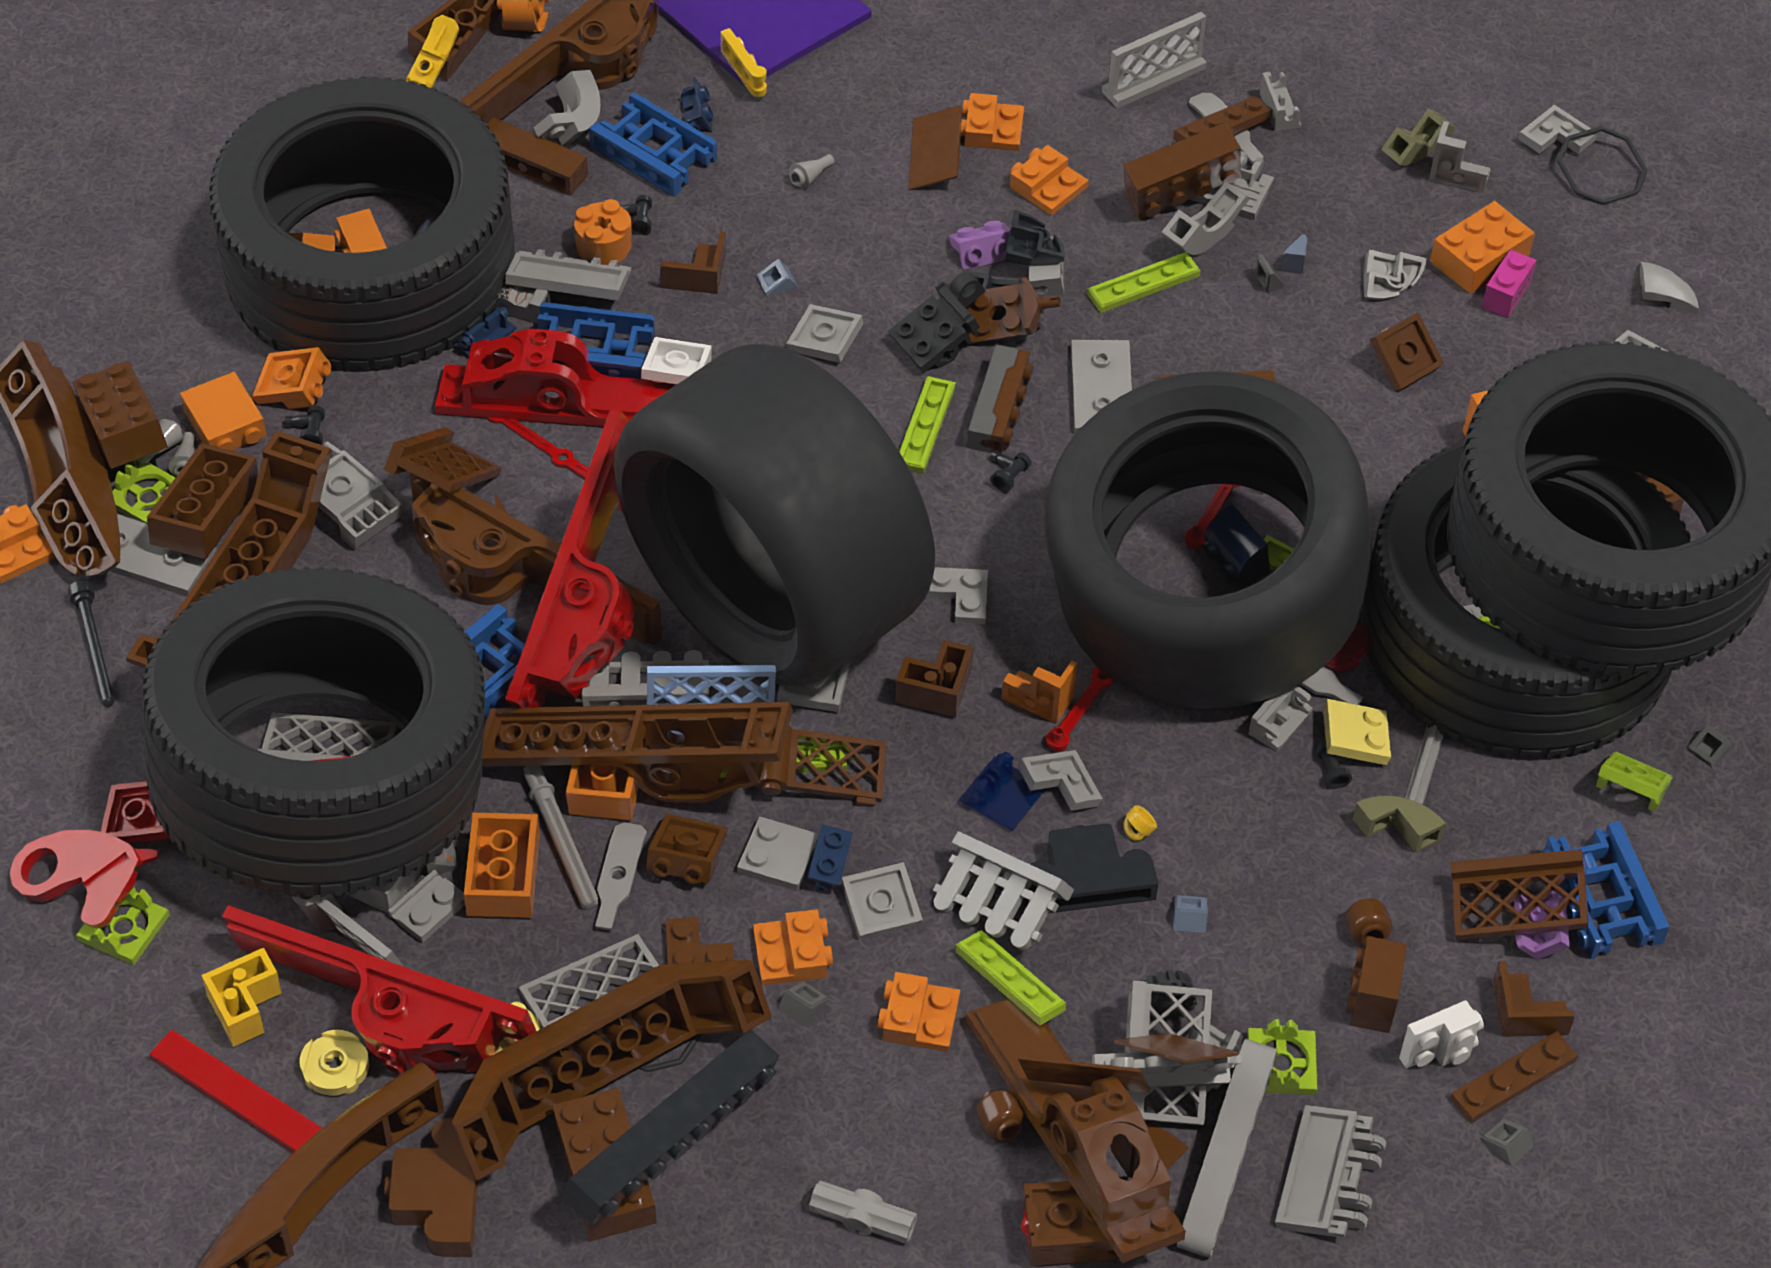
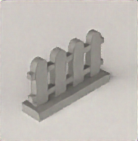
M696 650L686 652L684 654V661H672L671 654L667 651L656 652L653 655V661H640L638 653L633 651L626 652L622 655V662H606L590 679V685L582 689L583 706L646 705L647 683L640 684V672H647V666H709V660H703L701 652ZM592 655L590 660L594 659L596 655ZM609 673H621V684H609ZM654 677V681L662 687L672 681L668 677ZM691 677L687 680L694 687L703 681L700 677ZM678 686L671 693L680 698L687 691ZM707 688L706 690L703 691V693H704L705 695H707L708 697H709V688ZM694 697L693 699H691V700H690L689 702H687V703H703V702H701L699 699H697L696 697ZM661 698V699L658 700L656 703H670V702H669L668 700H666L665 698Z
M958 831L952 843L961 850L958 856L952 854L949 860L953 864L942 885L936 883L933 889L937 893L934 898V906L941 912L948 913L953 910L956 903L962 905L959 917L968 925L976 924L982 915L987 917L985 930L995 938L1003 936L1007 928L1014 930L1011 935V942L1019 950L1028 949L1034 940L1039 942L1043 936L1039 930L1050 910L1056 912L1059 906L1055 903L1057 897L1068 901L1074 889L1062 879ZM980 860L985 862L983 868L977 866ZM1005 872L1011 874L1009 880L1003 878ZM974 874L978 878L966 898L961 894L970 877ZM1031 884L1037 887L1035 893L1029 890ZM1000 886L1004 889L993 910L987 908V905L997 887ZM1023 899L1029 900L1030 902L1019 922L1012 920Z
M1147 1052L1092 1055V1064L1142 1069L1149 1088L1231 1083L1230 1069L1234 1068L1235 1064L1242 1063L1241 1055L1187 1063Z

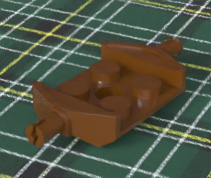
M1027 277L1022 278V284L985 289V293L966 307L980 326L977 330L978 336L975 337L972 333L968 334L971 341L967 344L1032 335L1037 330L1041 314H1044V309L1061 307L1060 296L1038 297ZM997 311H1006L1003 319H992Z

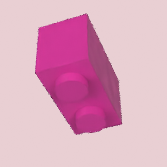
M1510 249L1486 286L1482 308L1508 318L1531 283L1536 260Z

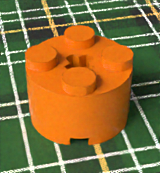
M497 0V7L502 10L503 15L502 29L529 32L543 31L549 13L544 12V5L549 3V0Z
M608 199L604 202L580 207L576 211L574 221L576 250L583 260L588 262V260L592 261L595 257L600 258L602 265H609L611 260H616L619 263L627 257V253L632 248L631 217L620 206L618 201Z

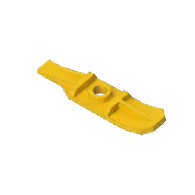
M445 15L434 19L429 35L406 78V82L414 81L417 85L425 84L427 88L433 87L456 40L459 31L456 20ZM424 63H430L427 70H421Z

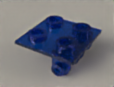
M1003 752L993 757L959 801L1013 831L1047 788L1030 790L1020 770L1013 767V756L1008 752Z

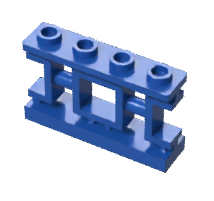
M634 92L629 95V103L624 102L622 104V116L624 118L615 126L603 120L600 124L595 122L589 127L590 147L673 197L682 191L681 184L686 185L689 182L688 170L686 168L693 162L698 161L708 166L710 161L713 163L717 161V142L711 136L703 134L689 123L681 121L671 115L670 112L659 108L648 99L642 98ZM641 120L646 122L641 128L637 126ZM628 133L631 136L627 140L622 138ZM653 135L666 142L657 151L644 144ZM683 145L688 147L684 153L679 151ZM669 158L673 160L670 166L665 163Z
M541 303L539 307L540 315L537 317L538 329L559 331V327L573 328L572 335L579 339L581 335L606 338L603 349L587 347L591 366L597 372L606 376L641 379L646 354L636 353L638 342L652 344L655 336V317L653 315L557 303ZM616 333L630 335L629 340L615 339ZM612 350L626 352L625 356L611 355ZM559 360L553 361V363L562 364L564 366L566 365L564 362Z
M499 604L464 631V633L469 635L470 642L474 643L480 662L485 659L499 670L484 682V722L489 715L490 709L503 708L506 705L507 701L505 698L517 668L508 659L513 654L520 658L525 646L524 643L513 636L517 632L516 620L512 617L509 619L507 610ZM496 638L504 646L498 652L489 646Z
M1620 821L1608 823L1606 831H1602L1601 828L1595 829L1592 837L1593 844L1570 849L1565 836L1559 837L1558 841H1556L1555 837L1547 838L1545 848L1541 853L1582 849L1587 875L1586 892L1589 928L1577 929V940L1581 949L1587 950L1590 959L1597 958L1599 952H1603V954L1610 953L1613 945L1611 938L1634 933L1640 946L1646 945L1648 941H1650L1651 946L1664 943L1670 926ZM1608 852L1613 863L1598 866L1595 859L1606 857ZM1578 878L1564 879L1558 886L1569 894L1578 885ZM1610 880L1617 897L1595 902L1587 884ZM1570 903L1567 906V919L1580 918V910ZM1633 905L1637 917L1622 919L1619 912L1628 911ZM1606 915L1610 923L1598 925L1596 929L1592 918Z

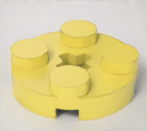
M329 1030L321 1033L322 1037L314 1042L311 1039L304 1046L300 1056V1068L306 1085L320 1094L330 1096L350 1094L356 1091L369 1070L368 1052L364 1045L360 1043L359 1038L348 1031ZM334 1057H339L340 1063H342L339 1067L330 1068L326 1064V1062H332Z

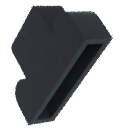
M1111 824L1076 825L1071 828L1051 830L1047 846L1050 863L1035 861L1030 864L1062 879L1074 889L1068 901L1057 897L1055 903L1059 906L1056 912L1050 910L1049 913L1153 901L1157 898L1159 883L1151 855L1141 849H1132L1127 851L1123 857H1120ZM1031 884L1029 890L1035 893L1037 887ZM1025 899L1026 907H1027V905L1029 904L1030 901L1027 900V899Z

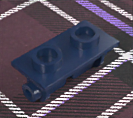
M694 77V86L685 87L681 93L683 109L685 110V121L698 131L707 127L709 132H713L711 121L714 120V115L708 105V102L711 101L710 93L705 85L701 86L696 77Z
M505 307L495 308L493 313L484 319V322L478 323L468 332L462 333V338L454 344L455 347L469 356L472 343L486 339L492 341L508 336L516 329V326L507 320V317H509L508 310Z
M822 824L807 878L814 880L813 884L817 892L827 893L828 889H831L832 886L839 887L853 832Z

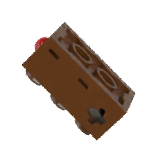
M1128 1176L1120 1177L1122 1180L1128 1181ZM1069 1181L1024 1184L1022 1197L1024 1218L1021 1222V1230L1026 1236L1030 1266L1119 1259Z

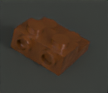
M665 814L648 848L646 870L653 871L659 877L672 875L684 878L691 884L699 882L709 884L718 866V856L727 838L728 827Z

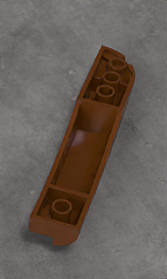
M22 340L0 365V403L13 427L27 464L34 498L31 510L55 556L67 570L84 576L105 574L120 563V533L112 487L100 449L83 409L62 369L51 365L41 344Z
M419 1062L325 1125L293 1152L251 1195L218 1236L198 1268H276L294 1256L293 1246L313 1219L356 1174L387 1149L444 1112L439 1078L427 1065Z

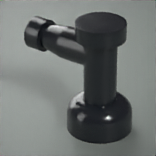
M640 195L636 198L635 204L621 206L629 215H636L631 218L632 234L649 235L652 223L647 216L648 210L652 207V199L647 195Z
M311 406L308 409L307 415L285 416L286 428H293V426L307 427L301 431L299 438L322 445L323 435L319 428L326 412L320 406Z
M994 450L990 460L994 463H999L1007 469L995 471L991 475L990 481L993 487L1003 493H1008L1014 486V478L1022 470H1027L1032 465L1031 459L1022 452L1012 458Z
M1326 742L1320 744L1316 748V753L1320 759H1323L1328 769L1326 774L1328 787L1330 789L1346 787L1352 781L1350 771L1346 767L1340 766L1339 763L1349 760L1355 761L1357 759L1327 754Z

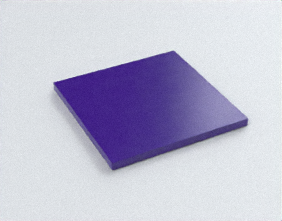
M658 0V12L743 86L745 84L721 52L720 31L730 28L736 37H740L748 54L754 56L757 66H762L766 69L768 77L872 17V10L860 0Z

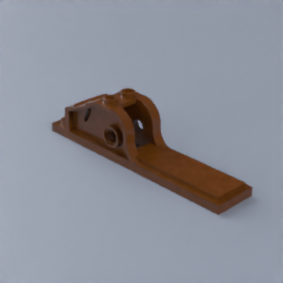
M588 0L462 98L459 103H465L468 109H473L475 114L483 119V122L488 123L492 117L501 120L554 77H565L571 71L591 70L598 90L609 89L618 85L627 77H633L643 60L644 55L642 53L649 39H652L657 29L658 0Z
M409 472L413 496L411 507L416 541L423 552L429 554L440 571L438 572L439 576L452 594L455 596L462 595L477 604L494 605L508 600L525 585L531 583L547 585L561 544L463 488L448 492ZM617 577L619 582L630 592L635 604V614L632 621L634 628L631 636L644 644L649 642L655 646L662 638L660 601Z
M789 702L492 708L484 728L482 766L613 765L629 772L636 780L638 786L655 799L671 803L709 802L721 798L722 794L739 788L746 789L759 784L764 762H779L781 759L793 710ZM671 731H677V732H680V733H682V734H676V733H673V732H671ZM643 739L646 740L650 749L641 748ZM723 769H728L727 775L721 777ZM661 770H667V771H670L671 773H666V772L661 771Z
M1009 998L967 1012L966 1023L1010 1091L1017 1098L1023 1111L1120 1261L1124 1263L1185 1240L1186 1230L1169 1206L1170 1176L1157 1153L1139 1108L1122 1083L1115 1076H1107L1093 1081L1090 1089L1089 1086L1028 1080L1018 1061V1056L1072 1061L1048 1024L1044 1023L1039 1026ZM1109 1146H1111V1152L1128 1178H1132L1131 1180H1122L1117 1172L1113 1171L1108 1165L1106 1152Z

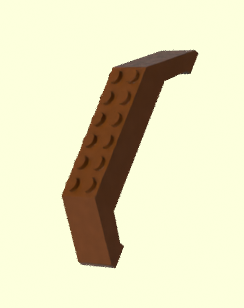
M276 430L262 451L263 459L251 500L174 617H179V612L183 609H188L189 604L192 602H198L201 596H208L210 591L222 589V586L227 583L231 585L234 584L235 580H245L251 575L260 576L263 572L275 573V570L280 569L282 571H289V568L293 567L312 536L332 454L331 448ZM163 633L153 636L141 634L126 656L127 662L145 668L153 645L157 643L158 636L163 635Z
M747 959L659 965L484 1059L451 1121L476 1181L507 1164L505 1158L519 1133L553 1114L552 1105L584 1097L696 1034L738 1030L745 1033L771 1019L772 1016L754 963Z

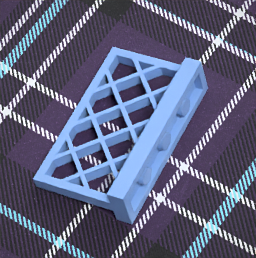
M775 665L647 666L646 705L717 704L726 697L735 703H750L757 697L766 702H774ZM654 677H668L672 681L662 687L654 681ZM691 677H700L704 680L695 687L687 682ZM723 677H733L735 679L728 686H725L718 680ZM754 677H768V680L760 686L750 681ZM744 685L751 692L744 697H740L734 691ZM678 686L687 691L680 698L671 693ZM713 686L720 692L710 698L703 691ZM694 697H696L697 699H699V700H700L701 702H703V703H687V702H689L691 699H693ZM661 698H665V699L668 700L670 703H656V702H657L658 700H660ZM671 731V732L676 733V734H682V733L677 732V731Z

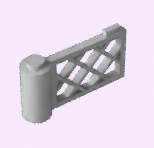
M298 894L297 897L292 896L293 900L316 928L322 931L337 929L367 954L403 966L392 950L343 913L342 907L332 894H327V897H320V895L305 897V895Z

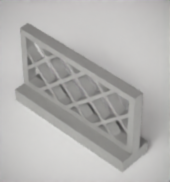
M1199 12L1112 51L1109 83L1102 85V93L1116 108H1120L1206 69L1207 62L1201 57L1206 16L1203 12ZM1196 25L1194 29L1190 32V34L1187 35L1186 33L1190 30V28ZM1174 35V36L1170 39V41L1165 45L1164 43L1166 42V40H1167L1170 36ZM1182 38H1184L1185 40L1175 50L1174 48L1176 47V45L1181 41ZM1151 45L1144 55L1141 54L1147 46ZM1160 48H1162L1161 52L1153 60L1152 57ZM1129 55L1126 58V60L1122 64H1120V59L1124 56ZM1139 58L1140 60L1133 67V69H1129L1132 66V64L1136 61V59Z
M272 712L262 749H258V751L276 757L301 761L344 757L334 755L344 749L350 756L359 755L375 749L394 738L398 726L393 722ZM278 723L291 724L294 728L281 734L277 730ZM314 726L325 729V731L315 736L308 732ZM345 729H354L356 731L355 734L346 739L339 734ZM377 731L388 732L386 737L375 741L370 736ZM301 734L306 741L294 746L289 740ZM333 737L338 743L327 749L320 744ZM361 740L369 744V746L359 751H356L351 746ZM281 744L287 749L286 751L271 750ZM314 747L319 753H304V751Z
M636 934L519 987V991L531 1012L536 1016L541 1028H544L581 1008L576 1006L580 997L596 1000L607 994L606 991L610 983L623 985L635 979L639 970L649 971L659 966L639 934ZM637 947L640 952L637 960L622 958L623 952ZM600 962L611 964L607 973L592 971L593 966ZM617 966L632 968L629 978L614 975ZM571 975L580 977L577 987L564 985L562 982L564 978ZM587 980L601 981L603 983L599 991L584 988ZM540 989L551 991L547 1000L533 998L531 993ZM557 994L573 995L569 1005L554 1002ZM550 1010L565 1013L563 1016L549 1022L546 1019Z
M1133 980L1129 985L1126 1038L1149 1035V1030L1159 1023L1167 1033L1178 1036L1193 1026L1200 1034L1201 1042L1209 1044L1212 990L1147 984L1144 981ZM1151 992L1165 994L1174 1005L1160 1016L1151 1006ZM1172 994L1184 996L1177 1000ZM1189 996L1204 997L1203 1012L1193 1019L1181 1003ZM1175 1008L1189 1022L1177 1034L1163 1020ZM1151 1013L1156 1020L1149 1025ZM1203 1017V1019H1202V1028H1201V1027L1197 1024V1021H1198L1200 1018ZM1125 1046V1053L1143 1052ZM1198 1085V1096L1192 1090L1195 1086H1182L1185 1091L1172 1102L1159 1087L1150 1088L1149 1093L1127 1091L1139 1108L1144 1121L1204 1125L1206 1085ZM1153 1090L1167 1105L1158 1114L1144 1112V1098ZM1187 1093L1197 1103L1196 1117L1183 1116L1174 1106ZM1168 1109H1171L1175 1115H1167L1164 1113Z

